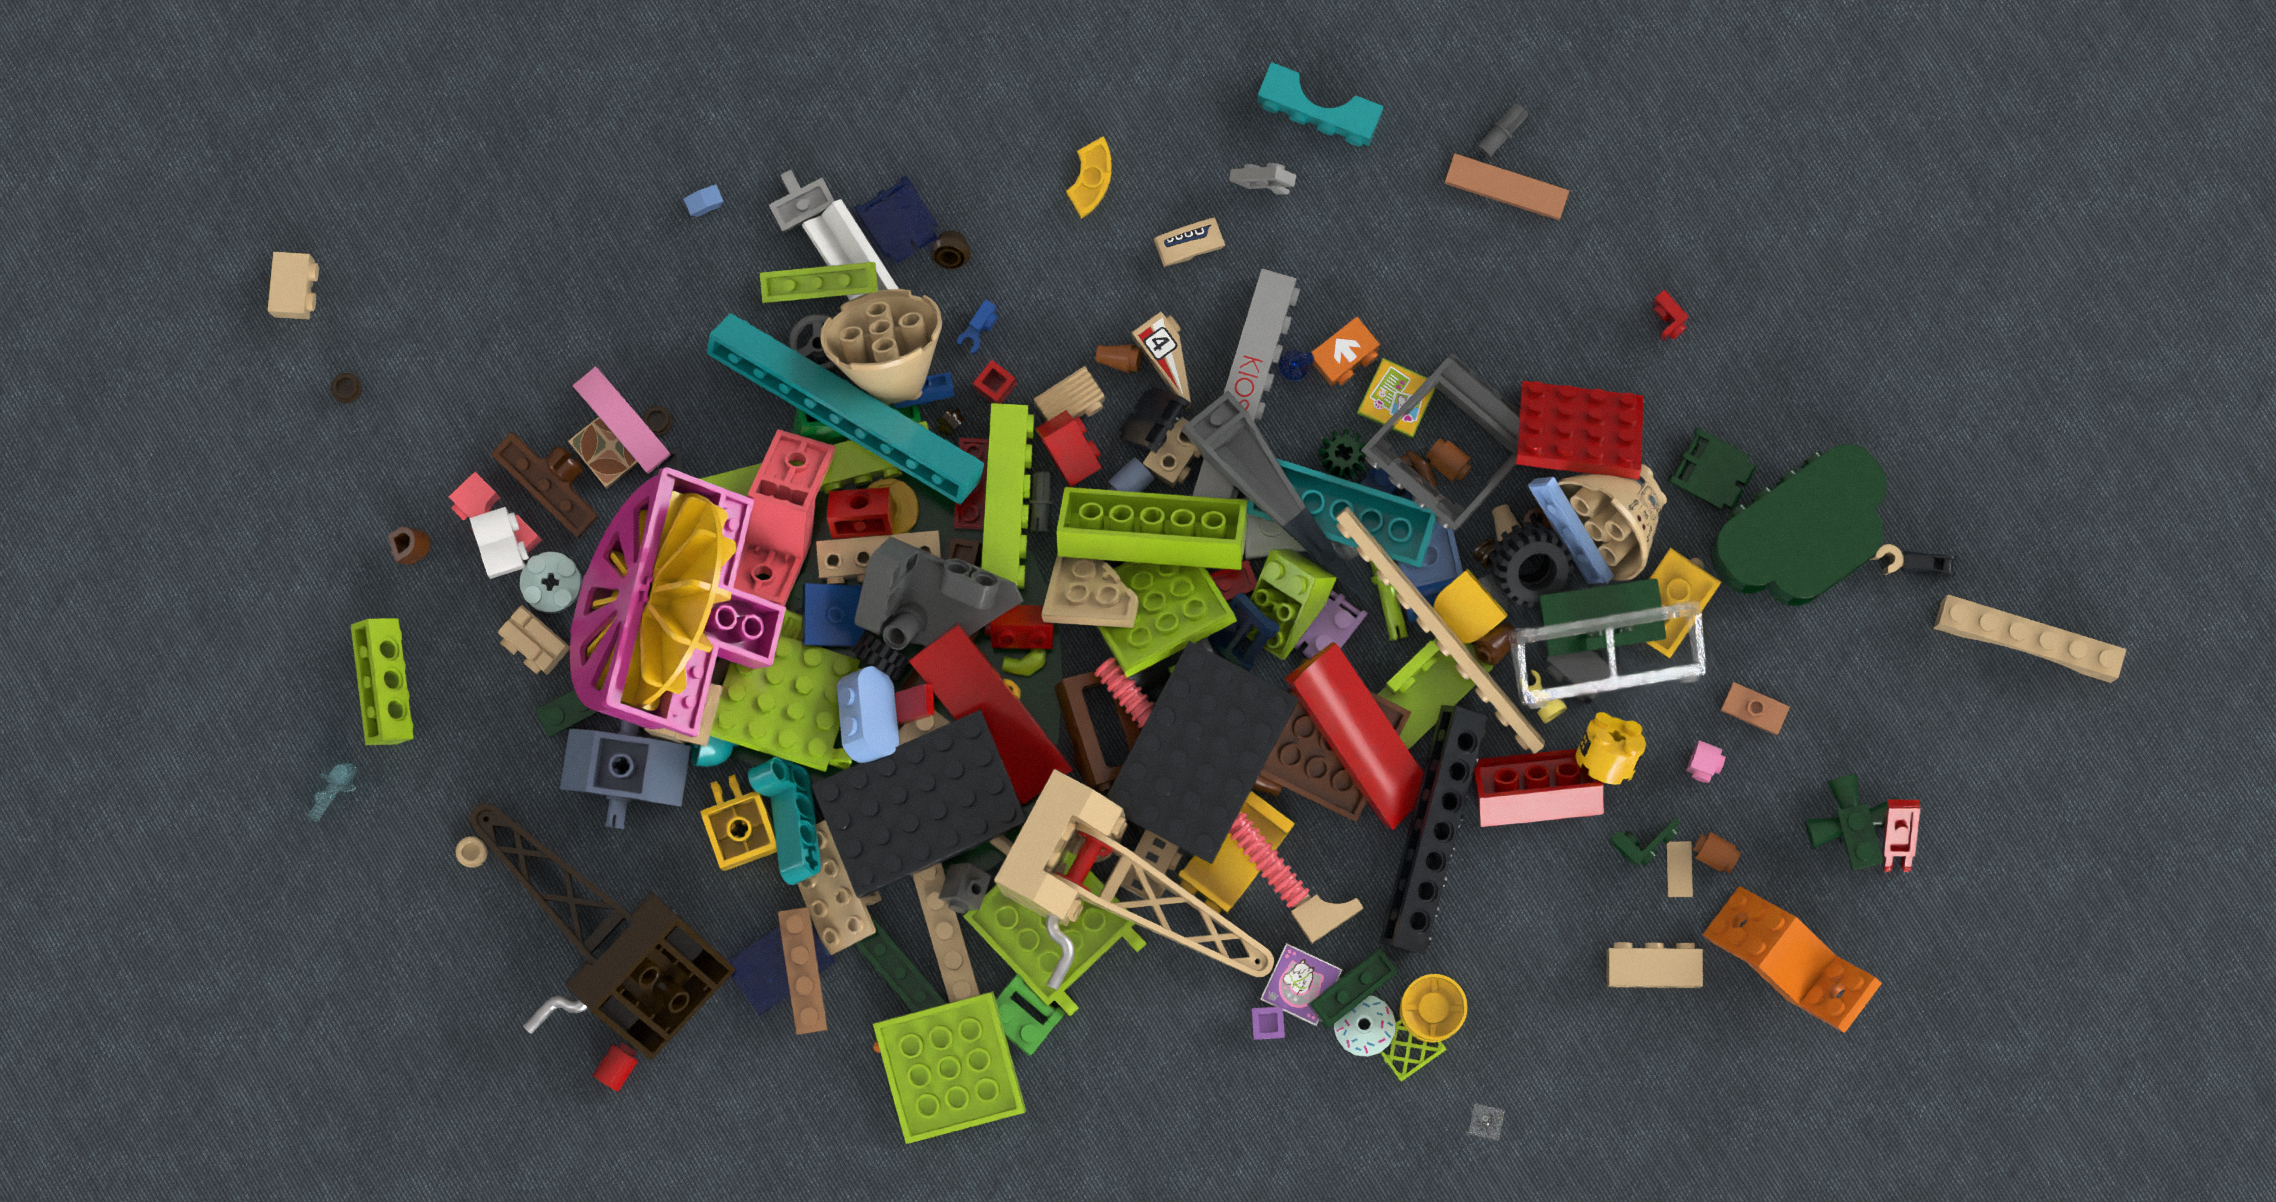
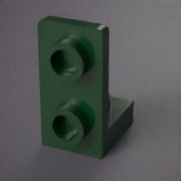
M1676 817L1643 851L1638 848L1640 845L1639 841L1628 831L1623 834L1619 830L1609 842L1634 867L1640 862L1646 866L1658 854L1654 848L1661 841L1666 844L1669 843L1678 834L1679 830L1676 826L1681 821Z

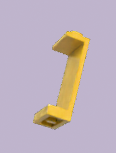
M1252 791L1240 811L1242 814H1247L1246 819L1248 821H1253L1254 824L1252 826L1254 829L1258 828L1260 830L1259 835L1266 837L1264 841L1267 844H1272L1271 849L1273 851L1280 846L1295 824ZM1230 833L1213 864L1194 855L1184 870H1181L1178 874V878L1182 880L1179 885L1193 896L1197 892L1207 899L1204 904L1218 914L1221 911L1228 914L1261 871L1255 869L1257 865L1254 862L1250 863L1248 854L1246 856L1243 854L1244 849L1236 846L1238 842L1230 839L1232 836Z

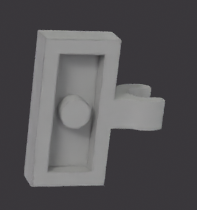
M1267 163V167L1246 164L1242 169H1231L1229 181L1247 189L1268 188L1276 195L1290 194V190L1285 187L1295 186L1296 175L1286 171L1284 165L1277 163Z
M792 170L781 174V177L790 194L769 204V207L782 232L785 233L805 221L822 214L835 201L823 178L800 188Z

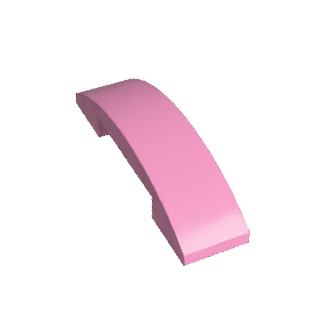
M596 366L572 385L647 474L671 456L670 452Z

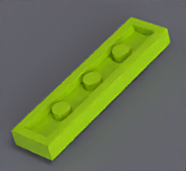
M875 262L760 273L762 303L878 292Z

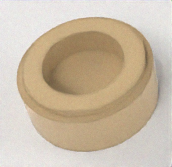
M469 836L463 838L457 844L456 857L462 865L475 868L482 865L487 859L488 849L481 839Z

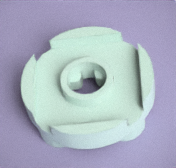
M544 552L528 560L525 565L526 568H523L521 572L520 589L524 599L532 607L543 613L556 614L566 610L565 608L575 603L579 598L582 576L572 560L558 552ZM549 575H554V579L559 581V585L553 586L552 591H548L547 586L543 584V580L548 579Z

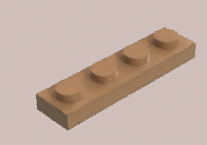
M809 907L778 912L796 1035L826 1031L828 1026Z

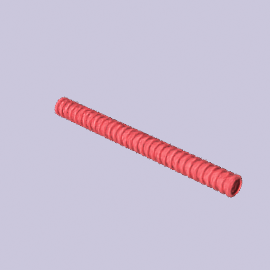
M1111 657L1095 670L1094 675L1102 678L1101 683L1108 685V692L1112 691L1114 693L1113 698L1120 700L1119 705L1127 708L1125 712L1132 714L1133 717L1131 719L1133 722L1137 720L1139 723L1138 728L1141 729L1144 727L1155 703L1147 700L1149 696L1141 693L1142 688L1140 686L1136 687L1135 679L1127 678L1120 665L1117 664L1116 658ZM1240 812L1229 832L1232 835L1230 839L1232 841L1236 840L1238 842L1236 846L1244 849L1243 854L1245 856L1249 855L1250 863L1254 862L1257 865L1255 869L1263 872L1261 876L1268 878L1269 881L1267 883L1269 886L1273 884L1275 887L1274 892H1279L1282 895L1280 899L1282 901L1285 899L1288 902L1286 906L1288 908L1294 907L1308 895L1310 890L1303 888L1302 880L1298 881L1296 879L1297 874H1292L1289 871L1291 867L1283 864L1285 860L1278 858V851L1271 849L1272 844H1267L1264 841L1266 837L1259 835L1260 830L1258 828L1254 829L1252 826L1254 824L1253 821H1248L1246 819L1247 814Z

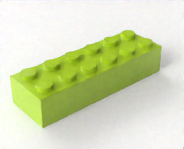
M991 403L981 568L1016 583L1018 589H1024L1025 565H1020V558L1026 559L1027 535L1021 534L1022 528L1028 529L1029 505H1023L1024 498L1030 499L1031 480L1030 475L1025 474V468L1031 469L1032 445L1027 444V438L1033 439L1034 414H1028V405Z
M1065 487L1056 531L1058 557L1241 570L1248 527L1247 500Z

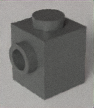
M970 863L952 864L947 872L939 899L948 903V908L957 913L964 914L966 911L980 910L991 875Z

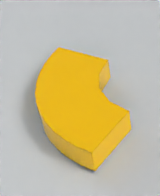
M1104 136L1077 151L1081 162L1080 174L1075 184L1066 191V194L1081 219L1097 207L1110 183L1111 156Z

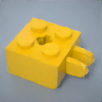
M734 774L729 776V785L735 798L725 802L720 784L717 781L710 783L717 805L700 812L720 869L726 871L776 853L775 830L762 794L754 791L743 795L737 777ZM739 823H742L744 827L748 826V830L742 838L739 835L734 836V832L738 830L737 825Z

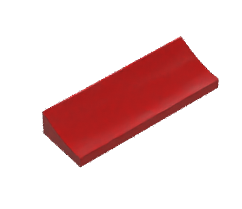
M958 622L909 659V662L927 684L933 685V692L955 720L978 710L983 712L1017 796L1023 805L1043 791L1054 769L1065 775L1073 770L1069 761Z
M1332 642L1286 676L1284 680L1295 696L1299 698V702L1381 823L1394 830L1414 809L1424 772L1337 643Z

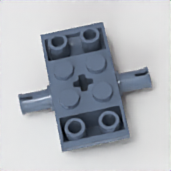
M622 720L620 732H617V734L594 730L569 729L560 789L607 796L609 806L605 827L624 829L627 803L631 802V800L682 807L691 746L641 737L638 734L639 726ZM624 759H627L630 768L622 775V771L617 769V765L623 764Z

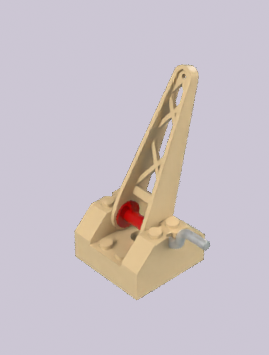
M1054 769L994 879L1005 897L1047 918V932L1050 938L1061 947L1062 955L1046 985L1058 990L1073 962L1075 955L1074 945L1071 939L1060 931L1058 923L1068 926L1070 920L1076 922L1083 909L1081 900L1248 975L1264 977L1269 974L1274 965V957L1266 947L1132 851L1114 841V838L1120 840L1128 825L1123 808L1088 786ZM1082 838L1085 839L1068 873L1063 875L1067 868V864L1064 861L1068 853L1074 854ZM1112 852L1119 859L1099 896H1096L1082 884L1097 856H1107ZM1132 866L1148 899L1111 903L1127 871ZM1145 875L1174 894L1175 897L1156 898ZM1186 902L1199 911L1210 935L1183 937L1172 932L1159 905ZM1152 906L1161 926L1124 908ZM1212 921L1230 933L1218 934ZM1240 939L1248 957L1229 958L1221 940ZM1213 941L1219 953L1198 943Z

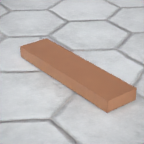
M1455 153L1444 183L1560 221L1570 191Z

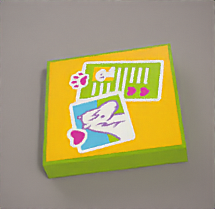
M1382 358L1357 414L1384 426L1428 378ZM1436 387L1408 415H1405L1392 430L1413 439Z

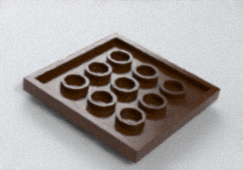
M1304 658L1301 665L1308 661V659ZM1289 687L1287 692L1295 696V694ZM1369 691L1400 736L1411 712ZM1298 701L1260 775L1357 822L1367 800Z

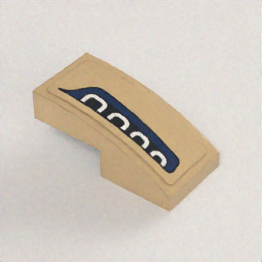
M1215 217L1181 227L1154 238L1164 267L1189 261L1194 256L1216 251L1225 246Z

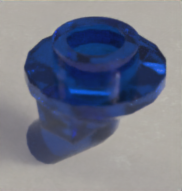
M1297 350L1286 352L1279 362L1281 374L1289 380L1302 379L1309 370V364L1313 363L1314 356L1309 351L1305 353Z

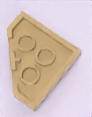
M1057 553L1041 615L1043 622L1133 628L1139 601L1137 595L1124 585L1120 576L1107 562L1105 563L1103 560L1058 557Z

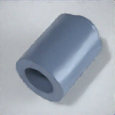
M1133 457L1107 482L1110 486L1108 490L1142 492L1155 478L1137 458Z

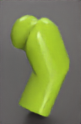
M1031 649L1030 653L1021 660L1005 656L1002 671L1022 676H1031L1044 666L1046 652L1044 649Z

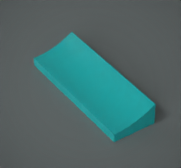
M1275 458L1327 539L1354 548L1359 546L1352 537L1347 539L1336 526L1339 523L1336 519L1338 513L1348 506L1392 560L1417 568L1422 567L1437 524L1435 519L1437 515L1428 507L1423 509L1414 501ZM1249 499L1247 505L1248 514L1275 522Z

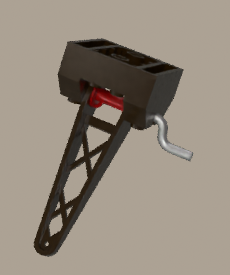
M480 804L471 812L470 823L473 829L586 958L565 981L566 987L579 1000L573 1001L566 996H555L547 1000L523 1025L530 1034L557 1008H563L570 1013H580L589 1009L652 1061L735 972L736 968L654 892L650 891L629 913L492 804ZM489 817V821L485 822V818ZM494 826L513 829L516 848L498 846ZM522 836L541 851L524 849ZM506 854L518 855L521 871ZM526 856L553 860L561 866L567 896L540 893L530 882ZM571 875L605 902L575 898ZM548 901L569 904L574 930ZM577 905L614 910L584 942ZM626 918L631 925L598 958L593 952Z

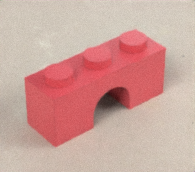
M476 472L449 496L455 503L451 507L452 510L463 521L467 517L472 518L490 512L491 507L501 498ZM516 515L520 530L515 531L518 543L524 542L529 554L542 539Z

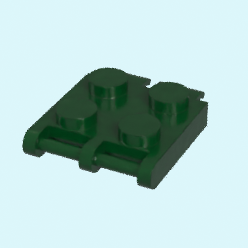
M1695 428L1693 440L1686 452L1682 451L1680 455L1682 460L1673 476L1669 475L1667 482L1718 510H1721L1722 506L1733 510L1744 491L1734 484L1738 482L1746 486L1756 466L1748 462L1750 455L1699 428ZM1702 439V442L1699 448L1697 449L1695 455H1691L1698 441ZM1686 463H1690L1682 479H1678Z

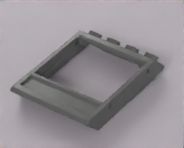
M1453 354L1433 372L1361 451L1366 454L1365 459L1370 465L1376 469L1381 467L1390 475L1388 479L1399 489L1406 488L1413 494L1411 498L1418 506L1423 509L1428 507L1437 515L1435 519L1440 525L1446 529L1452 528L1457 530L1515 468L1519 409ZM1434 387L1513 453L1487 482L1488 486L1466 510L1457 502L1455 504L1450 502L1390 450L1392 446L1383 439Z

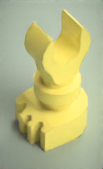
M1531 670L1536 683L1528 686L1520 677V687L1524 692L1531 694L1536 707H1541L1537 714L1543 723H1548L1564 713L1567 707L1560 699L1550 700L1551 695L1548 691L1544 692L1541 686L1540 675L1536 671Z

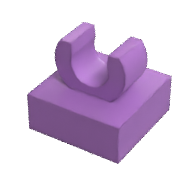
M1283 1006L1252 1008L1254 1040L1285 1038Z

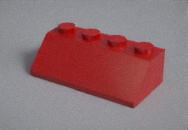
M1577 749L1478 759V764L1473 770L1477 810L1481 827L1604 814L1603 783L1589 776L1588 772L1590 769L1585 767L1584 764L1581 767L1577 764L1575 757Z

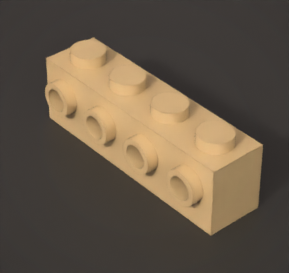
M939 530L816 541L819 578L821 582L835 585H844L845 580L857 579V583H863L866 568L872 554L889 537H894L942 558Z

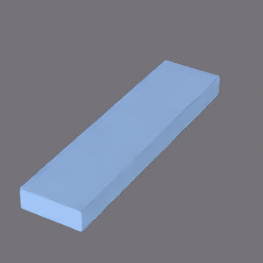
M1554 477L1534 479L1528 484L1531 492L1559 538L1568 547L1567 549L1571 552L1573 561L1587 584L1608 583L1614 575Z

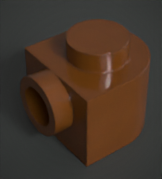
M400 527L387 535L391 545V553L397 563L413 565L423 559L429 552L430 538L423 530Z

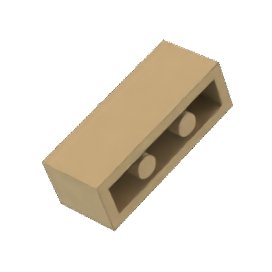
M1629 942L1614 943V948L1606 950L1607 987L1700 988L1703 986V949H1695V943H1676V949L1664 948V943H1645V948H1633V943Z

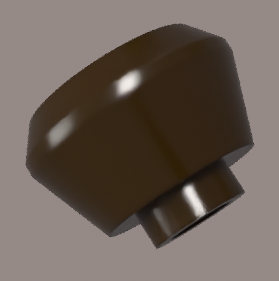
M954 230L942 232L933 241L929 249L932 260L945 269L960 268L968 263L971 256L965 236Z

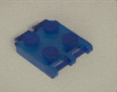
M906 175L900 178L901 182L885 192L883 189L877 192L878 196L862 206L860 204L855 206L857 213L885 257L887 258L892 255L896 263L915 253L910 244L913 241L921 249L938 237L933 230L938 227L937 223Z

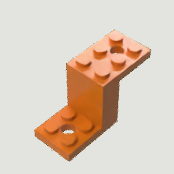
M1741 886L1736 889L1702 934L1708 941L1747 962L1787 1001L1843 1033L1847 1031L1882 984L1873 975L1836 956L1796 916ZM1747 919L1746 923L1742 927H1739L1740 924ZM1845 989L1843 995L1839 998H1836L1838 993Z

